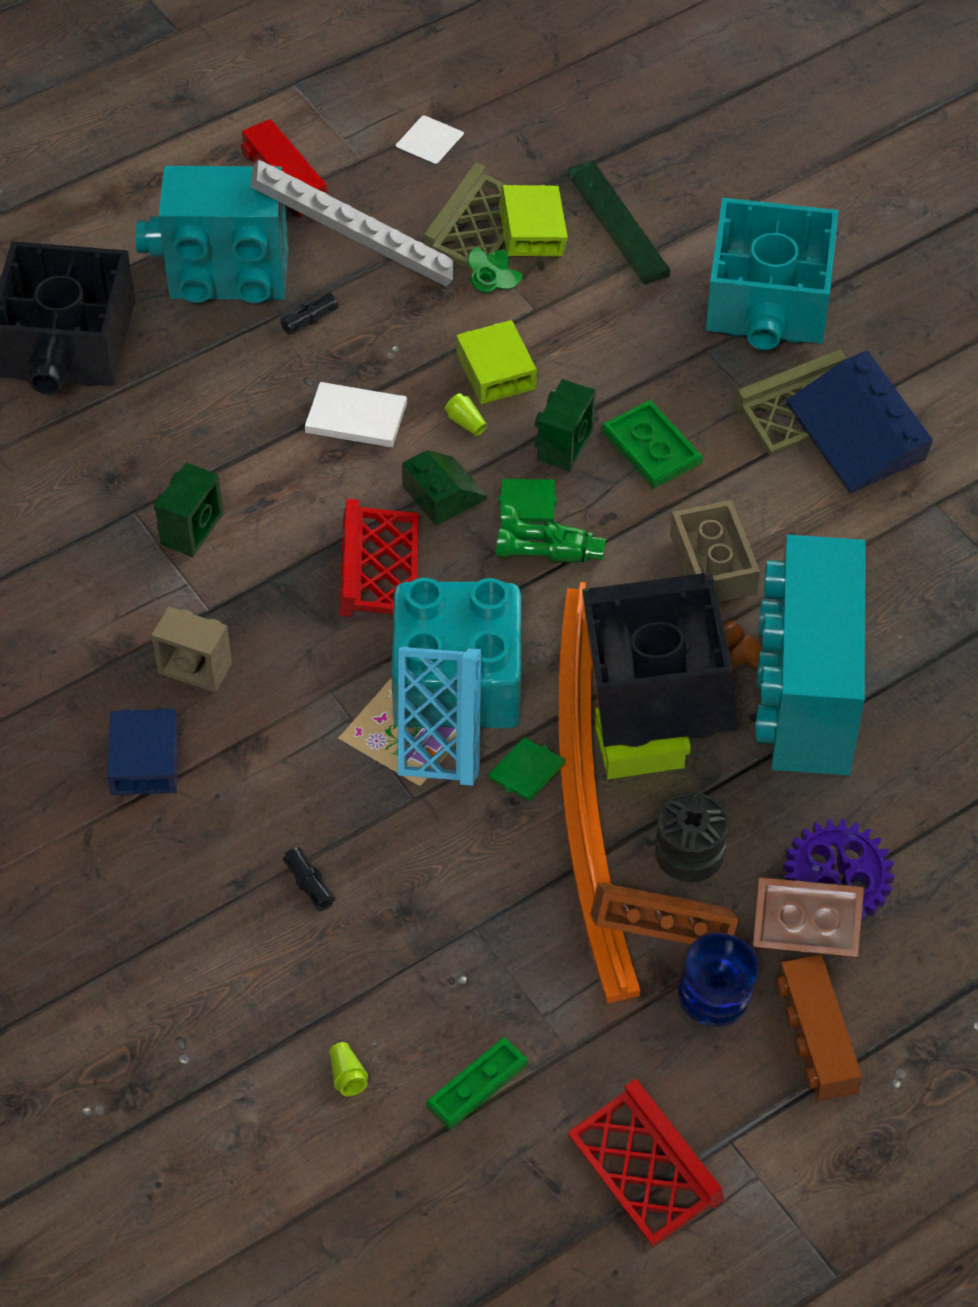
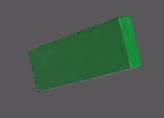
M503 1037L426 1101V1108L450 1131L528 1066V1059Z

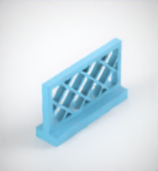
M409 647L399 648L398 775L460 780V785H474L479 776L481 649L468 648L466 652ZM407 657L420 658L428 668L416 677L407 667ZM442 660L457 661V673L450 680L437 667ZM430 671L444 684L434 694L420 681ZM407 678L411 681V683L408 686ZM456 679H457V688H456V686L453 684V682H454ZM414 685L427 698L417 709L407 699V691ZM446 688L457 698V705L450 711L436 698ZM430 702L443 715L433 726L420 713ZM407 709H408V711L411 713L408 717H407ZM456 711H457V719L452 715V714H453L454 712H456ZM413 717L427 730L417 740L407 731V723ZM446 719L456 729V736L450 742L436 730ZM429 734L443 746L434 756H431L420 744ZM454 743H456V750L452 747ZM413 748L427 761L421 767L406 766L407 754ZM447 751L456 760V770L443 769L436 759Z

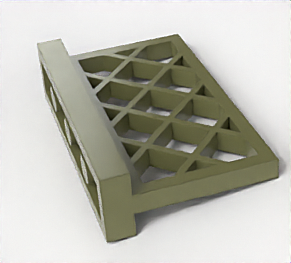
M476 162L427 229L422 242L424 245L447 255L454 260V263L470 271L472 270L468 264V255L475 246L465 248L463 239L475 238L478 244L477 247L481 248L486 255L500 250L505 243L502 226H497L494 218H501L500 210L490 211L488 203L499 202L502 187L506 184L484 174L485 167ZM486 185L496 190L497 194L484 196L482 189ZM482 205L484 212L472 214L469 207ZM488 220L490 228L478 229L475 221ZM469 222L471 231H458L457 224ZM494 235L496 243L484 245L481 237ZM456 241L459 249L450 250L442 245L445 242Z
M841 349L738 389L733 406L739 415L744 414L769 456L811 440L807 432L792 429L794 420L798 419L790 409L778 406L777 404L780 399H789L834 366L846 360L847 358ZM762 408L771 411L769 420L757 418L752 410ZM774 413L792 418L789 428L773 423ZM773 430L785 434V440L773 445L767 435L768 431Z

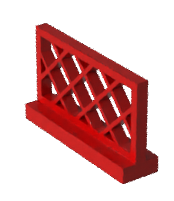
M347 498L342 520L339 616L351 617L353 611L393 615L394 601L391 598L394 597L395 588L401 582L392 573L402 568L410 576L404 582H412L417 579L418 513L359 507V500ZM363 518L376 519L381 525L371 530L363 523ZM397 522L411 523V528L405 533H401L394 524ZM385 530H388L396 538L388 544L378 536ZM370 540L380 548L372 555L362 547V545ZM401 543L410 551L403 558L393 550V548ZM384 554H387L395 562L387 569L377 560ZM369 564L379 572L372 579H369L361 571ZM386 579L395 588L385 593L376 584ZM370 589L379 599L374 602L361 601V594Z
M635 1078L624 1086L625 1092L567 1133L650 1245L655 1247L711 1206L714 1209L725 1200L721 1186ZM626 1105L632 1113L631 1125L611 1124L612 1114ZM606 1118L605 1123H600L602 1120ZM637 1121L643 1128L636 1127ZM590 1129L604 1130L601 1147L585 1145L580 1136ZM609 1131L629 1134L626 1150L607 1148ZM634 1135L651 1137L654 1141L652 1154L632 1151ZM658 1148L664 1155H657ZM593 1154H600L599 1162ZM605 1155L625 1158L622 1175L607 1173L604 1170ZM630 1159L650 1161L648 1178L628 1176ZM656 1162L669 1163L675 1168L673 1182L653 1179ZM679 1175L682 1177L685 1183L678 1182ZM613 1181L621 1182L620 1190ZM626 1183L646 1185L644 1203L628 1201L624 1196ZM652 1186L672 1189L669 1206L649 1204ZM677 1190L692 1191L699 1199V1202L689 1209L675 1207ZM635 1209L642 1210L641 1217L638 1215ZM647 1212L668 1213L666 1225L653 1234L646 1225ZM673 1214L679 1215L677 1218L672 1220Z

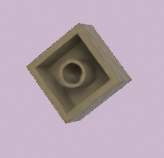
M168 606L152 633L158 673L216 692L232 665L227 625L215 619H206L194 615L188 610H179Z

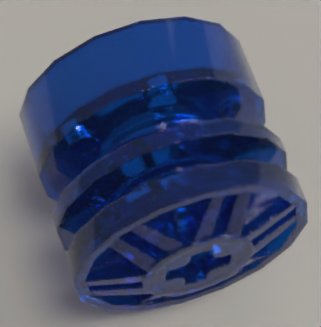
M723 933L704 935L693 942L686 954L678 985V999L681 1007L693 1020L703 1025L721 1027L733 1024L743 1017L752 997L759 968L755 952L750 946L733 935Z

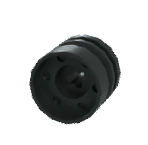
M685 792L675 795L663 804L658 813L655 858L660 868L667 875L682 882H699L709 879L719 871L725 858L728 834V816L724 807L713 797L697 792Z

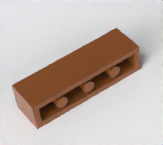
M601 882L597 884L590 913L595 925L599 927L728 952L731 950L738 922L737 916L728 907Z
M822 954L781 962L779 976L775 977L776 991L779 997H784L787 1005L784 1009L788 1027H794L797 1036L794 1038L795 1050L798 1058H804L807 1067L804 1069V1076L808 1089H814L817 1101L859 1093L862 1074Z

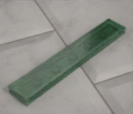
M591 160L568 168L569 178L642 283L646 285L669 277L670 268L596 163Z

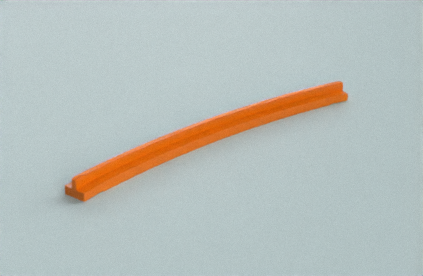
M580 582L579 589L567 588L562 626L558 732L559 756L565 759L566 764L560 769L565 824L578 900L595 968L606 1004L640 996V987L623 931L596 926L590 915L598 882L611 884L605 855L595 785L591 728L592 662L582 597V589H586V582Z

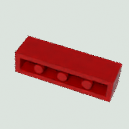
M271 119L242 131L243 143L241 144V150L246 159H250L254 164L261 160L271 166L282 167V172L327 194V184ZM292 209L299 218L304 216V214Z

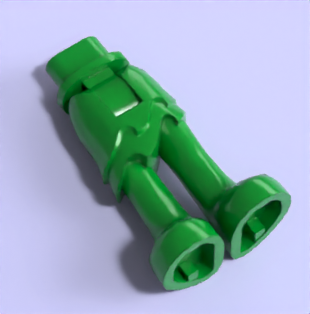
M505 504L501 528L498 534L496 557L544 556L548 557L549 562L570 563L579 561L588 563V559L602 561L606 539L592 537L593 532H589L587 537V532L582 529L561 525L556 522L552 523L545 520L544 525L523 522L519 519L517 508L513 505ZM522 539L543 540V542H534Z

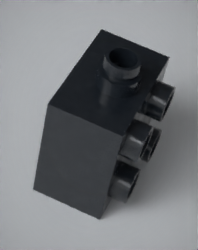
M11 241L0 278V377L24 379L29 381L30 386L35 391L45 395L58 393L62 385L66 383H79L85 386H114L135 303L128 250Z

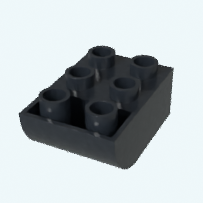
M711 572L582 589L604 747L616 745L638 747L654 740L684 736L706 738L716 732L737 730L733 672L717 592Z

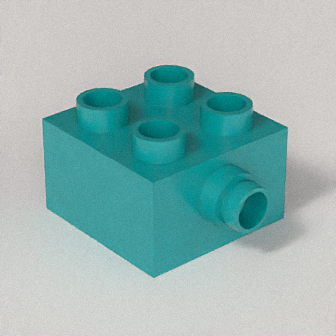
M164 166L159 215L151 216L149 221L140 220L136 222L135 242L137 253L148 254L150 252L151 258H164L170 299H184L194 303L204 302L208 299H241L249 303H260L265 300H285L289 252L285 205L250 187L251 166Z
M722 198L710 279L706 331L721 332L736 337L748 335V342L753 347L761 350L775 348L779 344L780 339L791 343L812 342L823 344L839 210Z

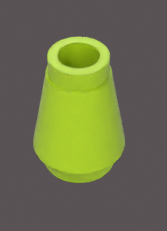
M459 393L453 396L444 408L448 419L472 433L475 437L481 435L488 427V424L469 396H463Z
M340 1042L333 1045L329 1050L335 1089L340 1091L343 1096L350 1097L360 1094L367 1087V1071L347 1043Z

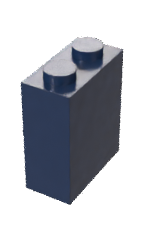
M158 708L155 710L134 711L126 709L110 711L107 779L111 795L177 793L179 725L176 709Z

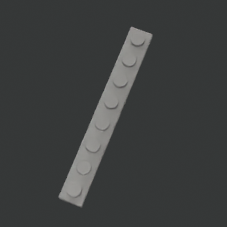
M258 160L252 166L251 188L445 287L453 281L454 260L447 255L412 239L400 231L379 222L375 218L352 208L350 205L315 189L261 160Z

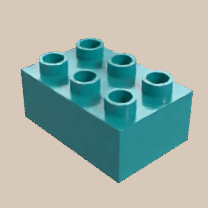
M787 535L783 561L766 560L764 599H761L759 614V637L762 638V651H759L757 689L761 691L760 704L758 703L756 712L755 743L772 744L771 770L850 775L865 700V540Z

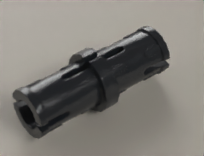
M328 292L315 301L301 304L299 309L280 318L283 330L290 335L303 326L317 323L319 318L338 309L337 299L331 292Z
M300 847L287 851L285 853L286 856L283 857V862L296 878L298 888L301 891H305L316 910L324 911L331 907L335 897L321 879L322 873L320 870L311 865Z

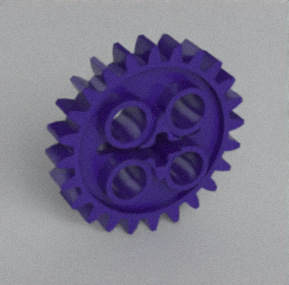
M827 819L824 829L819 823L815 822L812 828L813 834L804 828L801 833L802 840L795 837L792 842L794 849L787 850L785 857L790 861H785L783 870L789 873L785 875L784 880L840 885L839 874H844L841 885L852 886L851 882L858 881L866 887V890H864L861 923L865 919V912L872 917L875 916L876 906L883 907L886 902L884 896L890 895L892 887L888 884L892 883L895 877L894 874L888 872L894 865L893 861L884 860L889 853V849H878L882 839L879 837L871 841L869 839L870 828L866 829L863 833L858 832V822H855L851 829L846 828L845 819H841L838 827H834L832 820ZM831 845H834L837 850L838 871H833L834 866L836 864V858L834 856V852ZM844 851H855L860 858L851 859L845 855ZM819 854L826 859V862L817 863L811 858V855Z

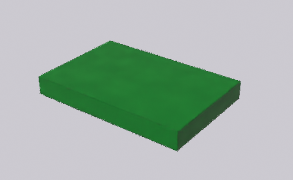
M651 400L601 424V432L653 489L703 463V456Z

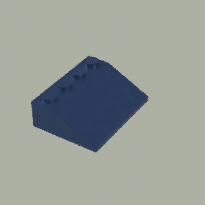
M868 350L843 360L787 399L786 402L850 494L926 460L933 442L931 436Z

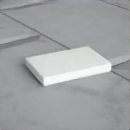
M320 382L305 424V433L393 448L407 405V397Z

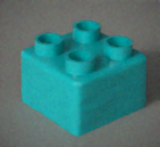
M419 578L412 582L400 583L394 591L391 679L394 724L398 727V650L400 647L466 652L468 648L481 649L480 727H517L521 718V593L519 587L513 583L502 582L494 578H485L478 582H438L431 578ZM407 657V667L416 677L428 668L420 658ZM442 660L437 665L449 680L457 673V661ZM432 671L420 680L432 694L444 685ZM407 678L408 686L411 683V681ZM457 679L453 682V684L456 686V688H457ZM415 685L407 691V699L416 709L427 700ZM448 688L436 697L448 711L457 705V698ZM431 702L420 711L432 726L443 717ZM407 709V717H408L411 713H410V712L408 711V709ZM456 711V712H454L452 715L457 719V711ZM415 717L407 723V727L425 728ZM447 719L438 726L455 728Z

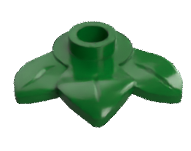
M475 246L468 255V264L472 270L471 284L479 292L491 293L496 288L510 290L517 286L522 279V273L508 269L509 260L506 250H498L486 255L481 248Z

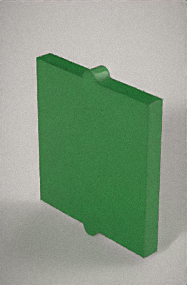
M502 478L501 496H498V503L501 504L500 521H502L504 506L507 504L517 508L519 519L523 522H544L546 520L553 523L554 505H557V497H554L555 480Z
M524 737L488 774V779L504 787L507 793L513 792L530 802L566 764L564 758L549 751L546 745L540 746Z

